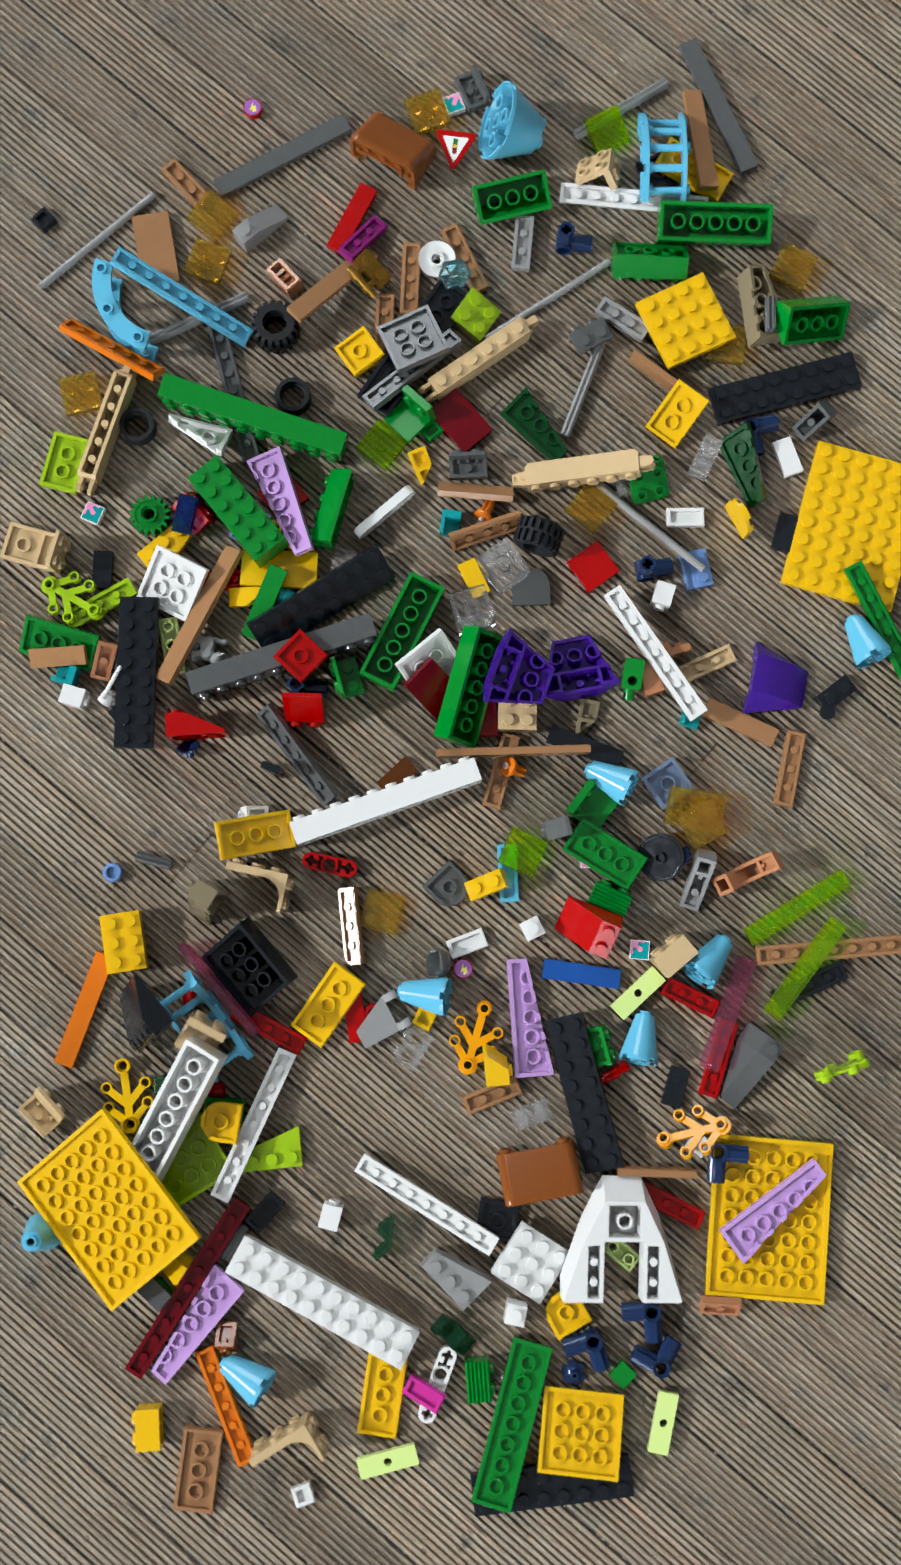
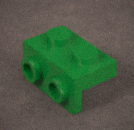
M605 1024L589 1027L588 1031L598 1067L613 1065L617 1055L614 1047L611 1048L610 1040L612 1038L609 1028L606 1029Z

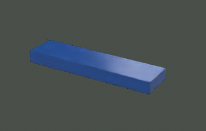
M544 959L542 978L614 989H619L621 976L620 969Z

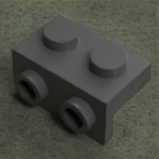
M476 64L471 66L470 72L454 77V84L460 93L468 114L489 106L491 91L485 85L481 70H478Z
M603 317L599 319L593 318L586 323L587 325L581 328L578 326L570 331L568 341L573 343L579 356L613 338Z
M473 449L471 452H464L463 450L450 452V480L487 479V451Z

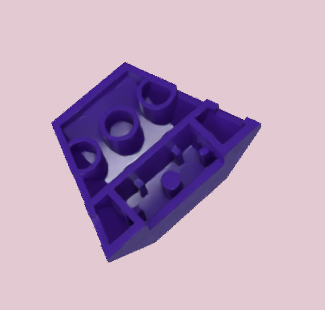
M508 629L496 648L483 687V702L542 705L555 667L539 653L532 650L524 640L522 641L516 636L514 631Z
M590 635L552 641L549 663L555 667V671L546 694L547 698L565 702L597 696L620 683L619 678L614 675L610 665L606 663Z
M755 642L752 673L742 714L801 709L808 671L760 643Z

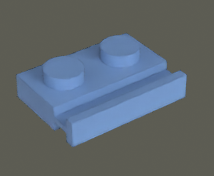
M705 548L688 551L706 566L702 573L679 554L677 555L686 591L713 586V578Z

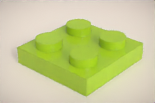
M472 287L450 319L473 339L480 342L501 311Z

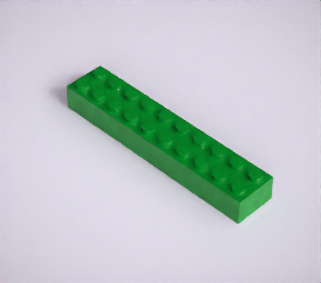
M164 373L157 394L162 403L165 404V407L170 410L176 411V409H180L188 416L194 417V415H198L204 421L212 423L213 420L219 422V425L225 428L235 427L238 432L243 434L251 432L258 439L266 440L268 438L273 440V443L276 445L284 446L286 444L291 446V449L301 452L304 450L309 452L310 456L316 458L322 456L327 458L328 462L337 464V462L343 463L349 444L348 434L167 373Z

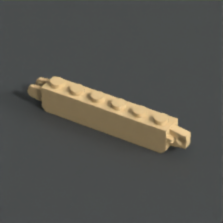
M535 315L526 320L519 316L428 378V382L420 387L417 393L421 396L431 389L433 393L424 400L429 404L436 399L442 400L455 388H460L526 343L533 333L532 329L538 325L539 320Z
M125 364L123 369L115 370L112 374L78 467L77 474L79 479L76 485V492H82L87 481L90 482L87 489L88 496H93L97 485L100 486L120 432V418L128 410L137 385L136 374Z
M635 449L528 463L525 466V471L512 475V484L514 488H527L529 492L539 493L545 489L559 490L561 487L568 486L570 488H577L583 484L597 485L599 482L614 483L621 479L635 480L637 477H641L642 472L653 471L656 464L654 463L653 456H639L638 451Z

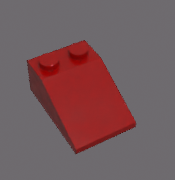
M282 692L285 721L291 727H302V724H309V727L320 728L321 725H326V701L322 693Z
M181 709L170 710V713H165L166 737L172 741L230 737V733L226 729L182 712Z
M568 896L555 929L586 951L607 959L621 930L623 917Z

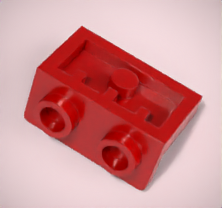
M184 492L171 507L194 536H198L209 523L217 521L213 510L203 503L202 497L196 492Z

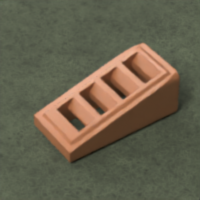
M280 257L266 268L268 274L291 299L304 290L305 286L302 280ZM283 267L278 273L275 274V272L279 268Z

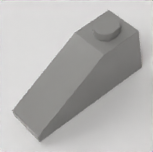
M276 204L246 218L232 230L234 239L248 254L289 220V217Z
M697 847L679 903L680 907L698 912L717 863L716 852Z

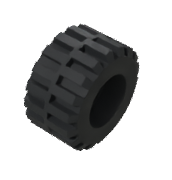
M270 300L269 304L266 302L262 303L263 307L258 306L257 313H253V320L251 321L257 343L260 344L262 349L266 348V351L269 353L274 351V354H278V351L286 353V349H293L292 344L296 345L298 343L297 338H300L301 329L299 322L287 312L289 304L285 303L283 305V302L280 300L277 303L274 300ZM274 321H282L287 324L280 333L273 334L266 331L268 325Z
M522 516L514 533L513 542L529 553L543 557H555L558 555L565 533L557 524L544 518Z

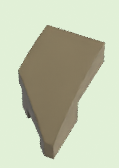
M581 698L575 733H580L597 721L599 701Z

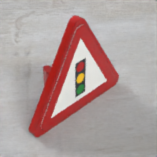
M438 129L436 134L451 170H455L476 139V134Z

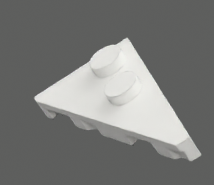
M171 413L168 415V422L219 457H222L233 435V429Z

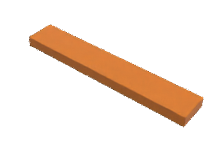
M72 318L59 325V331L122 365H127L131 370L151 381L164 374V368Z
M96 951L54 1059L55 1063L71 1069L74 1068L109 977L106 970L105 955L102 952Z
M214 1344L197 1350L195 1355L239 1468L250 1463L248 1460L253 1449V1443L230 1383L220 1372L221 1367L219 1364L221 1359Z

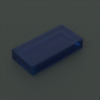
M179 493L171 531L186 535L192 534L199 503L198 497Z

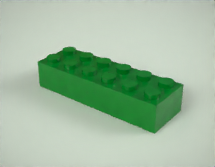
M661 200L658 204L656 243L767 247L771 244L774 204Z
M218 455L188 477L192 486L259 568H262L289 546L284 535Z
M412 571L410 572L359 672L360 677L395 693L403 677L395 663L420 644L445 594L444 587Z
M464 625L434 737L459 746L476 748L488 702H483L484 682L496 648L503 639L502 636L479 626Z

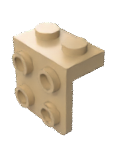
M612 148L608 150H601L594 156L581 159L577 165L575 183L581 185L604 175L610 190L618 188L620 169L622 168L619 157L616 158Z
M38 1087L35 1089L34 1095L17 1110L44 1139L62 1123L65 1117V1109L58 1102L55 1104L52 1101V1095L46 1088Z

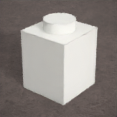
M658 580L655 584L649 606H652L656 611H667L670 608L676 585Z
M63 683L58 702L85 710L91 701L90 692L86 689Z
M537 915L518 924L528 942L545 934Z
M329 1198V1200L324 1201L318 1223L319 1228L337 1232L344 1204H340V1200Z
M507 1297L503 1315L504 1324L524 1328L528 1309L527 1301Z

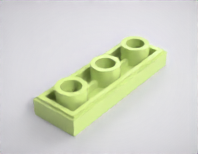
M177 617L159 619L164 659L170 650L169 645L174 642L180 631ZM185 663L179 674H183L186 672Z
M651 966L610 1007L622 1020H625L666 980ZM639 989L641 992L639 996H635L634 994L635 990Z
M605 1242L604 1252L630 1272L639 1261V1253L626 1242ZM611 1243L616 1244L614 1248L609 1247Z
M658 1390L647 1446L648 1452L668 1456L679 1394L676 1392Z
M415 1442L356 1457L360 1478L363 1480L418 1465L419 1458ZM390 1458L391 1461L387 1462L385 1459Z

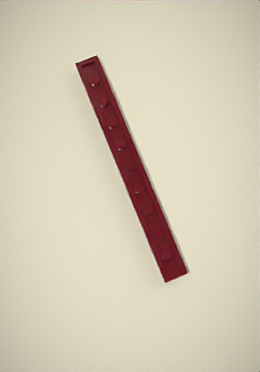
M237 1196L233 1198L172 1293L173 1297L162 1309L124 1368L140 1380L142 1379L252 1206Z

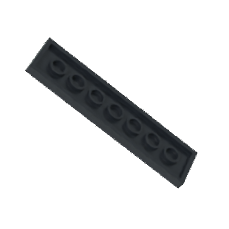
M441 277L420 307L428 304L443 334L455 325V322L450 317L467 293L444 277ZM388 352L357 394V398L364 403L366 402L363 400L362 395L396 370ZM402 391L376 411L385 417H389L404 397Z
M848 352L708 389V395L717 425L719 426L861 389L862 383L853 354Z
M374 544L246 624L262 648L291 638L299 629L304 633L392 580L395 578V575L378 545Z
M120 597L117 667L120 665L122 668L116 680L115 749H154L159 597Z
M584 1012L546 1020L545 1024L585 1174L623 1167L624 1161Z
M628 1452L620 1453L618 1482L538 1473V1464L523 1465L511 1512L634 1497ZM478 1471L470 1472L472 1494ZM474 1503L475 1517L506 1513Z

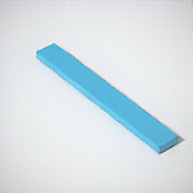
M120 246L110 262L111 266L242 347H245L253 333V329Z

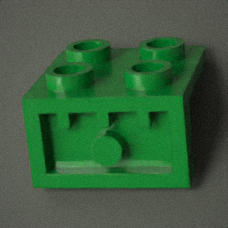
M406 384L401 389L404 396L403 401L394 408L389 417L384 418V421L407 442H411L436 416L433 407Z
M659 455L653 456L654 463L656 464L653 471L642 472L641 477L629 480L634 505L670 495L664 459Z
M330 657L332 662L328 664L333 678L336 677L337 680L333 682L337 695H341L343 700L365 694L355 657L336 661L335 657Z
M589 779L565 812L577 821H580L583 817L601 828L618 803L595 786L596 783Z

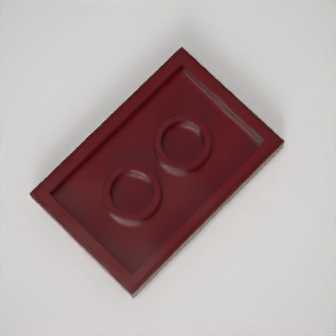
M457 388L433 407L436 416L435 421L442 427L453 443L464 452H469L493 431L491 426Z
M429 657L403 685L438 721L449 676Z

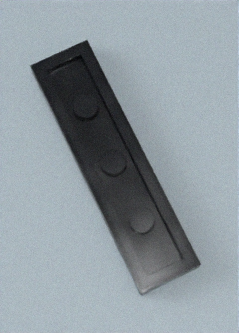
M552 725L546 741L550 745L590 744L591 753L579 756L592 761L595 760L619 766L624 754L622 750L556 725Z
M837 960L769 992L776 1008L779 1010L849 977L841 960Z

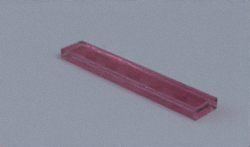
M181 943L177 948L250 1036L253 1037L261 1031L193 948L188 943Z
M739 955L737 956L699 1066L716 1073L719 1072L757 962Z

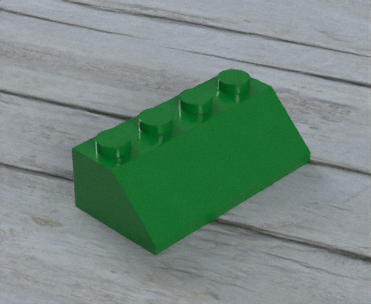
M545 169L475 185L470 189L480 225L553 208Z
M612 242L611 273L612 277L618 280L633 278L642 281L646 278L654 281L670 279L673 282H680L687 279L689 254L686 245Z
M837 295L778 300L776 305V328L781 344L792 345L843 339L851 301Z
M332 469L330 475L327 474L324 484L326 490L325 493H321L319 503H321L320 510H316L314 516L316 523L309 532L313 546L334 551L355 481L352 469Z

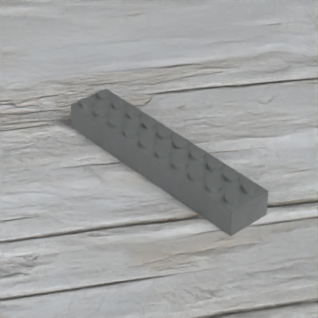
M370 612L305 633L328 654L327 658L331 660L330 657H335L336 659L340 657L339 654L345 652L347 654L355 653L358 651L357 648L360 647L370 648L377 639V633ZM289 639L185 672L192 695L198 700L207 701L212 699L213 695H226L231 692V689H244L249 687L250 683H263L267 681L268 677L274 676V678L285 675L287 670L273 656Z

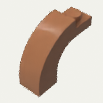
M669 641L662 643L671 658L687 654L692 650L690 643L683 644V641L673 644V648H671ZM647 659L645 660L641 685L644 698L663 693L665 690L662 680Z
M776 849L752 858L711 880L721 897L762 876L783 868L784 865Z

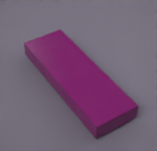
M373 215L338 248V253L352 263L363 250L368 249L388 230V225Z

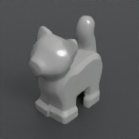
M208 635L199 636L194 649L199 647L200 649L192 650V661L201 660L215 663L227 659L225 657L226 653L214 651L217 644L226 646L229 644V641Z

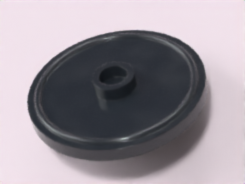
M656 833L645 838L639 846L638 852L648 858L641 870L649 878L656 881H668L682 871L685 863V853L680 842L673 836L665 833Z

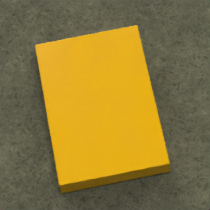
M678 379L645 427L676 449L707 406L709 400Z

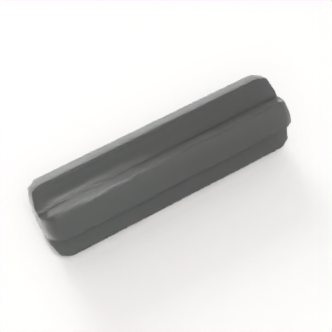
M767 296L765 299V331L773 333L776 329L775 296Z
M140 851L136 853L135 861L167 870H171L173 867V860Z
M243 1223L239 1225L223 1250L221 1258L230 1261L249 1229L247 1225Z

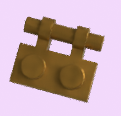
M367 248L352 262L357 269L352 265L346 269L351 275L350 278L356 281L362 287V291L371 298L377 294L372 288L373 286L379 291L392 278ZM361 273L367 278V280L369 281L368 283H367V281L361 276Z

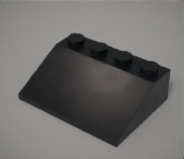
M250 917L237 924L201 957L249 1017L253 1016L298 978V975Z
M138 974L133 975L119 998L129 1045L133 1050L141 1053L157 1041L174 1020Z

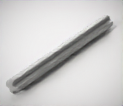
M662 78L573 130L575 139L580 140L669 87V82L666 78Z
M242 292L214 306L227 313L249 303L250 298L247 292ZM191 315L152 333L148 343L156 345L204 322Z
M607 342L593 348L561 430V435L569 438Z

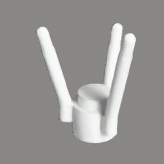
M120 665L112 675L105 690L97 699L108 708L112 704L115 706L116 692L111 687L122 668Z

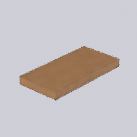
M168 210L132 216L138 258L174 281L181 283Z
M185 1424L173 1510L213 1515L224 1429Z

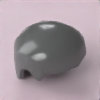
M444 949L429 951L426 959L428 976L430 978L446 976L451 968L449 953Z

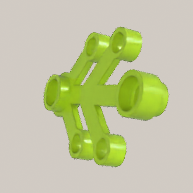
M72 571L68 577L57 579L56 577L49 576L42 581L41 589L49 597L48 612L53 616L60 614L61 608L57 603L56 595L58 594L62 596L64 607L62 619L65 623L73 624L76 620L71 602L86 610L88 616L93 620H101L104 617L105 611L99 604H89L76 596L86 592H94L97 586L92 580H86L83 585L67 590L62 588V586L71 583L78 584L81 582L82 577L76 571Z
M856 1050L847 1054L848 1061L839 1066H836V1063L826 1065L824 1069L814 1072L816 1081H821L824 1084L833 1081L832 1077L848 1072L849 1075L857 1074L860 1072V1069L871 1066L868 1058H865L863 1050Z

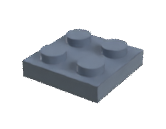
M673 757L641 778L662 810L694 789V786Z

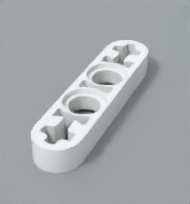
M410 485L403 487L355 528L354 533L359 539L366 537L414 496L415 491Z
M445 1344L440 1348L428 1383L442 1392H445L456 1361L457 1353L454 1346ZM450 1350L452 1357H448L447 1365L443 1364V1352L446 1353ZM438 1369H444L447 1375L443 1379H438L435 1376V1372ZM420 1404L418 1410L419 1419L427 1424L433 1422L437 1414L430 1411L431 1414L425 1417L423 1411H426L427 1408Z

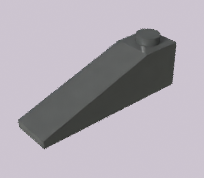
M749 1022L736 1038V1045L718 1096L734 1109L768 1071L785 1048Z

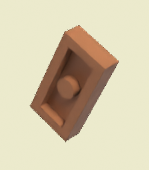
M98 640L90 674L91 678L109 682L118 644Z
M701 1296L698 1306L699 1314L739 1316L742 1301L741 1298Z

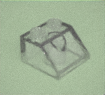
M508 537L476 558L480 570L500 595L531 574L519 551Z
M484 584L448 594L459 637L462 634L464 625L479 626L484 629L496 627V614Z

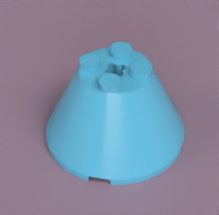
M510 81L502 82L492 95L494 100L491 107H486L480 127L478 148L483 154L481 158L485 160L532 154L536 148L540 149L543 143L541 136L547 120L539 114L514 83Z

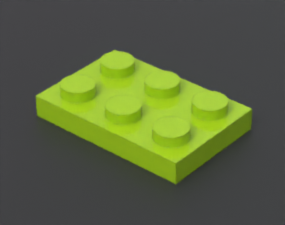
M54 431L39 485L77 495L78 467L89 439Z

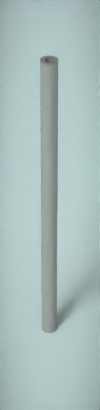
M150 192L37 284L43 291L129 221L132 216H135L156 199L155 195Z
M607 258L489 332L484 336L485 340L519 316L524 319L528 318L611 265L610 259Z
M601 482L597 485H592L701 573L705 570L706 566L605 485Z

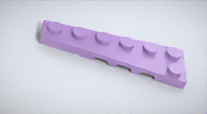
M278 446L247 460V464L256 481H258L261 491L274 512L294 555L298 557L314 550L283 449Z
M527 958L507 959L515 1078L554 1075Z
M815 1159L809 1160L718 1229L743 1264L761 1246L760 1244L773 1234L775 1228L788 1218L787 1216L790 1212L797 1208L804 1198L827 1176Z
M217 1263L211 1269L191 1306L151 1370L165 1385L245 1291Z

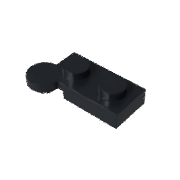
M846 674L814 698L822 706L819 711L822 719H832L835 716L834 707L857 690Z

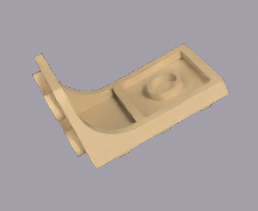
M10 522L0 558L60 575V571L65 567V555L71 548V541L59 529L55 533Z
M234 858L232 862L227 861L225 869L270 879L276 885L279 892L276 912L284 913L285 910H288L290 905L288 893L293 890L295 881L292 879L293 875L284 874V869L271 867V870H266L265 865L257 863L247 866V861Z
M192 1010L174 1045L181 1050L186 1039L197 1036L217 1049L220 1042L223 1043L227 1036L226 1024L217 1019L213 1021L207 1018L208 1015L200 1010H197V1012Z
M309 1411L301 1416L295 1415L292 1417L287 1425L276 1427L268 1437L262 1436L254 1442L248 1461L254 1467L287 1445L301 1442L313 1448L320 1461L323 1462L326 1460L329 1440L324 1433L321 1434L316 1417L314 1415L311 1416Z

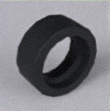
M295 377L286 378L276 387L275 398L282 412L299 416L310 407L312 401L311 392L303 380ZM290 387L300 388L304 393V401L298 406H287L282 398L285 390Z
M132 407L122 414L119 421V429L130 444L142 446L150 443L155 438L157 424L147 409ZM135 417H145L149 422L148 431L141 436H132L127 429L128 423Z

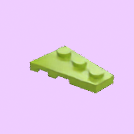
M300 1125L254 1146L244 1172L303 1166Z

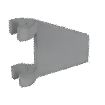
M394 989L380 997L356 1031L365 1049L412 1025L409 1017L397 1023L395 1022L386 1002L398 997Z

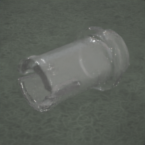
M626 479L615 482L616 495L620 498L628 497L631 490L627 486Z

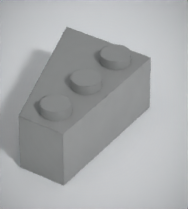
M435 1247L422 1260L424 1270L463 1311L492 1283L490 1275L458 1260L455 1256L438 1247Z

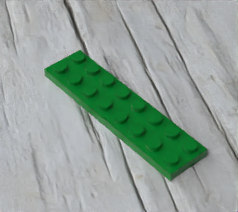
M517 1336L513 1337L471 1502L511 1513L552 1347Z

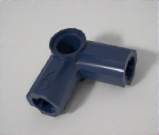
M564 221L559 225L556 233L555 251L560 255H568L571 252L591 253L592 235L574 234L575 226L569 221Z
M775 414L759 418L751 417L743 423L750 422L758 457L765 454L760 435L779 430V421Z
M650 555L643 556L641 560L634 562L637 582L652 580L654 577L673 574L671 557L655 560Z
M294 676L287 681L290 693H322L323 697L327 698V681L306 679L301 684Z
M716 1142L712 1148V1153L708 1155L707 1182L725 1183L726 1162L747 1164L749 1160V1146ZM721 1147V1155L714 1156V1149Z
M642 1301L621 1302L623 1322L644 1321L645 1342L658 1344L663 1341L659 1303H643ZM651 1307L657 1309L653 1314L647 1312Z
M590 1327L583 1333L562 1339L567 1358L588 1352L594 1372H604L611 1367L599 1329ZM591 1337L598 1338V1340L593 1343L588 1341Z
M665 1335L657 1354L637 1343L631 1353L630 1361L650 1371L657 1378L663 1379L670 1374V1368L682 1344L671 1336ZM662 1362L665 1364L663 1371H656L655 1368L658 1363Z

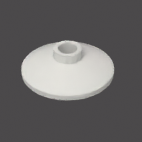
M429 242L419 252V266L425 274L431 277L445 276L451 272L455 265V253L451 246L445 242ZM439 260L440 263L435 264L434 261Z

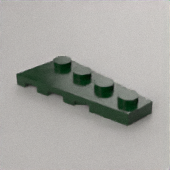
M527 387L500 413V416L548 460L562 459L568 452L556 431L549 424L546 416L539 409L537 402L531 397Z
M746 422L717 441L748 508H753L765 501L767 494L751 424Z

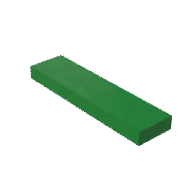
M273 564L269 565L246 623L275 606L289 571ZM245 623L241 634L256 640Z

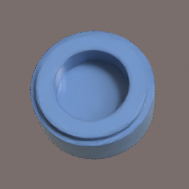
M109 863L103 869V877L108 882H117L123 876V869L119 864Z

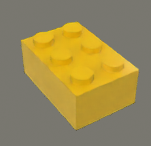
M141 910L99 916L107 974L149 968Z

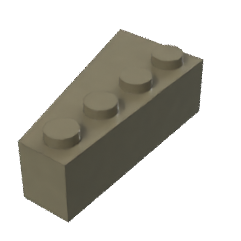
M765 264L749 265L737 277L748 348L780 341L777 328L773 333L765 331V299L767 296H775L776 305L778 301Z
M194 880L188 887L189 893L187 895L190 913L210 926L230 895V892L213 881Z

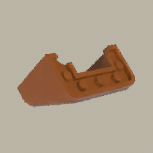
M382 112L372 113L350 138L351 156L360 160L362 155L365 159L370 156L398 172L401 179L404 176L408 180L407 186L413 190L417 188L437 154L435 142L432 139L422 137L391 120Z
M568 1136L557 1138V1142L554 1145L517 1152L511 1150V1147L499 1149V1152L496 1153L505 1206L507 1207L584 1192L574 1142Z

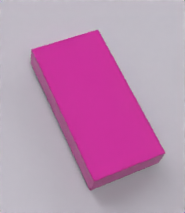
M414 1373L411 1374L402 1391L403 1394L435 1414L438 1413L447 1395Z

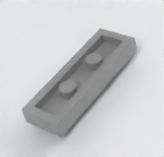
M523 215L515 219L511 271L529 272L534 216Z
M604 296L594 312L596 316L603 317L606 322L640 343L648 334V330L640 317Z

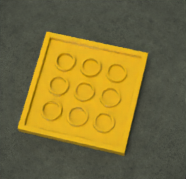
M703 272L642 299L635 304L668 370L725 345L736 338Z
M544 1385L537 1472L618 1482L624 1394Z

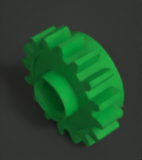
M153 494L151 499L144 495V500L137 498L139 503H132L134 510H129V513L132 515L129 520L133 523L132 527L138 529L139 534L144 532L146 537H149L150 534L156 537L157 533H163L164 528H169L167 523L171 522L172 519L168 515L172 513L170 509H167L169 506L166 502L163 503L161 497L156 500ZM154 513L152 519H147L148 514Z

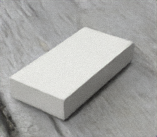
M790 436L772 442L771 446L784 478L804 471Z
M666 508V528H704L705 526L704 508Z
M482 928L446 941L452 959L489 946Z

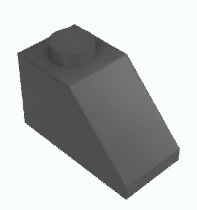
M825 399L818 402L792 429L804 442L825 426L838 412Z
M568 815L543 822V827H540L542 837L546 838L547 842L573 834Z

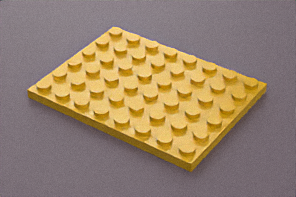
M819 440L816 445L798 513L799 518L791 548L787 554L780 584L861 606L843 569L862 560L888 613H891L901 576V463Z
M105 1107L99 1110L17 1181L111 1312L202 1237Z
M734 1134L720 1136L717 1142L748 1145L749 1160L747 1164L726 1162L725 1183H711L704 1294L824 1305L834 1144ZM715 1148L713 1155H721L722 1148ZM815 1159L827 1176L804 1198L797 1208L790 1212L787 1216L788 1218L775 1228L773 1234L770 1237L768 1236L760 1244L761 1246L743 1264L718 1229L809 1160Z

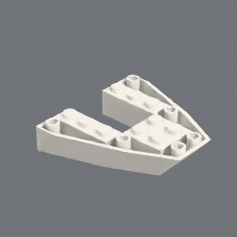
M602 1175L580 1217L560 1274V1297L563 1303H603L605 1242H639L638 1296L643 1303H682L678 1277L663 1226L642 1177Z

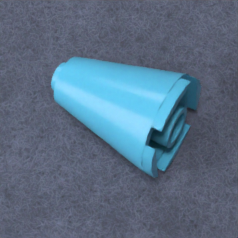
M853 614L846 619L847 621L844 625L854 663L858 669L871 666L870 663L875 660L878 663L892 652L890 645L862 615Z
M595 760L592 763L589 762L584 770L588 780L594 781L599 789L622 806L627 803L624 800L625 797L632 795L639 779L637 775L640 774L639 771Z
M716 935L697 950L699 953L683 966L686 967L684 972L699 985L705 983L708 985L707 989H713L733 947L731 939L726 935Z
M442 977L403 981L398 986L397 996H400L401 1001L439 1016H447L451 1004L449 994L452 995L451 978Z
M641 1010L640 1013L635 1014L618 1059L623 1061L624 1057L628 1058V1063L649 1066L650 1063H654V1066H658L655 1017L651 1016V1012Z
M38 1212L28 1219L21 1243L27 1251L45 1252L57 1247L60 1240Z
M234 1354L225 1355L219 1364L222 1375L252 1408L257 1407L262 1401L261 1397L264 1393L268 1392L276 1377V1371Z

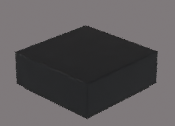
M45 207L31 218L32 222L44 234L58 223L57 219Z

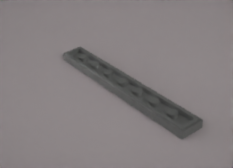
M694 38L680 44V53L698 89L702 91L705 104L740 175L756 169L758 163L697 39Z
M341 114L214 179V185L223 199L352 132L351 127L344 115Z
M207 325L224 392L246 399L231 340ZM233 427L243 465H246L247 460L260 455L255 434L251 432L243 434Z

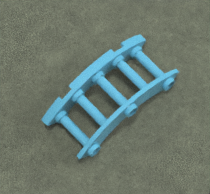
M678 112V119L650 120V118H647L646 113H638L637 134L639 141H642V145H640V162L644 165V172H640L639 200L641 202H649V197H652V195H680L681 201H686V197L690 196V185H687L688 154H690L691 143L687 142V117H684L682 112ZM652 136H679L680 144H653L649 138ZM653 152H681V164H653V162H650V154ZM653 172H681V187H653V185H649L650 174H653Z
M95 258L92 271V290L100 315L117 343L155 363L159 348L148 343L151 332L136 326L122 313L121 294L123 281L112 277L114 267L110 265V262Z
M190 969L183 973L186 981L182 987L162 1001L157 998L174 1020L171 1025L178 1032L177 1036H179L183 1028L178 1019L200 1003H206L211 1009L207 1018L211 1020L218 1019L225 1023L227 1028V1036L225 1038L231 1037L236 1045L234 1050L227 1054L228 1057L223 1066L237 1056L241 1057L243 1055L248 1060L255 1056L243 1035L240 1036L236 1029H233L235 1023L230 1019L231 1017L209 989L206 991L201 986L203 984L202 981ZM188 991L196 993L197 997L176 1012L172 1013L167 1008V1006Z

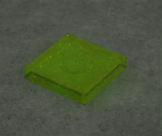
M617 104L583 121L596 154L601 150H608L610 148L614 150L631 141Z
M379 418L358 443L356 449L386 471L409 442Z
M512 827L498 863L533 878L548 842L516 827Z

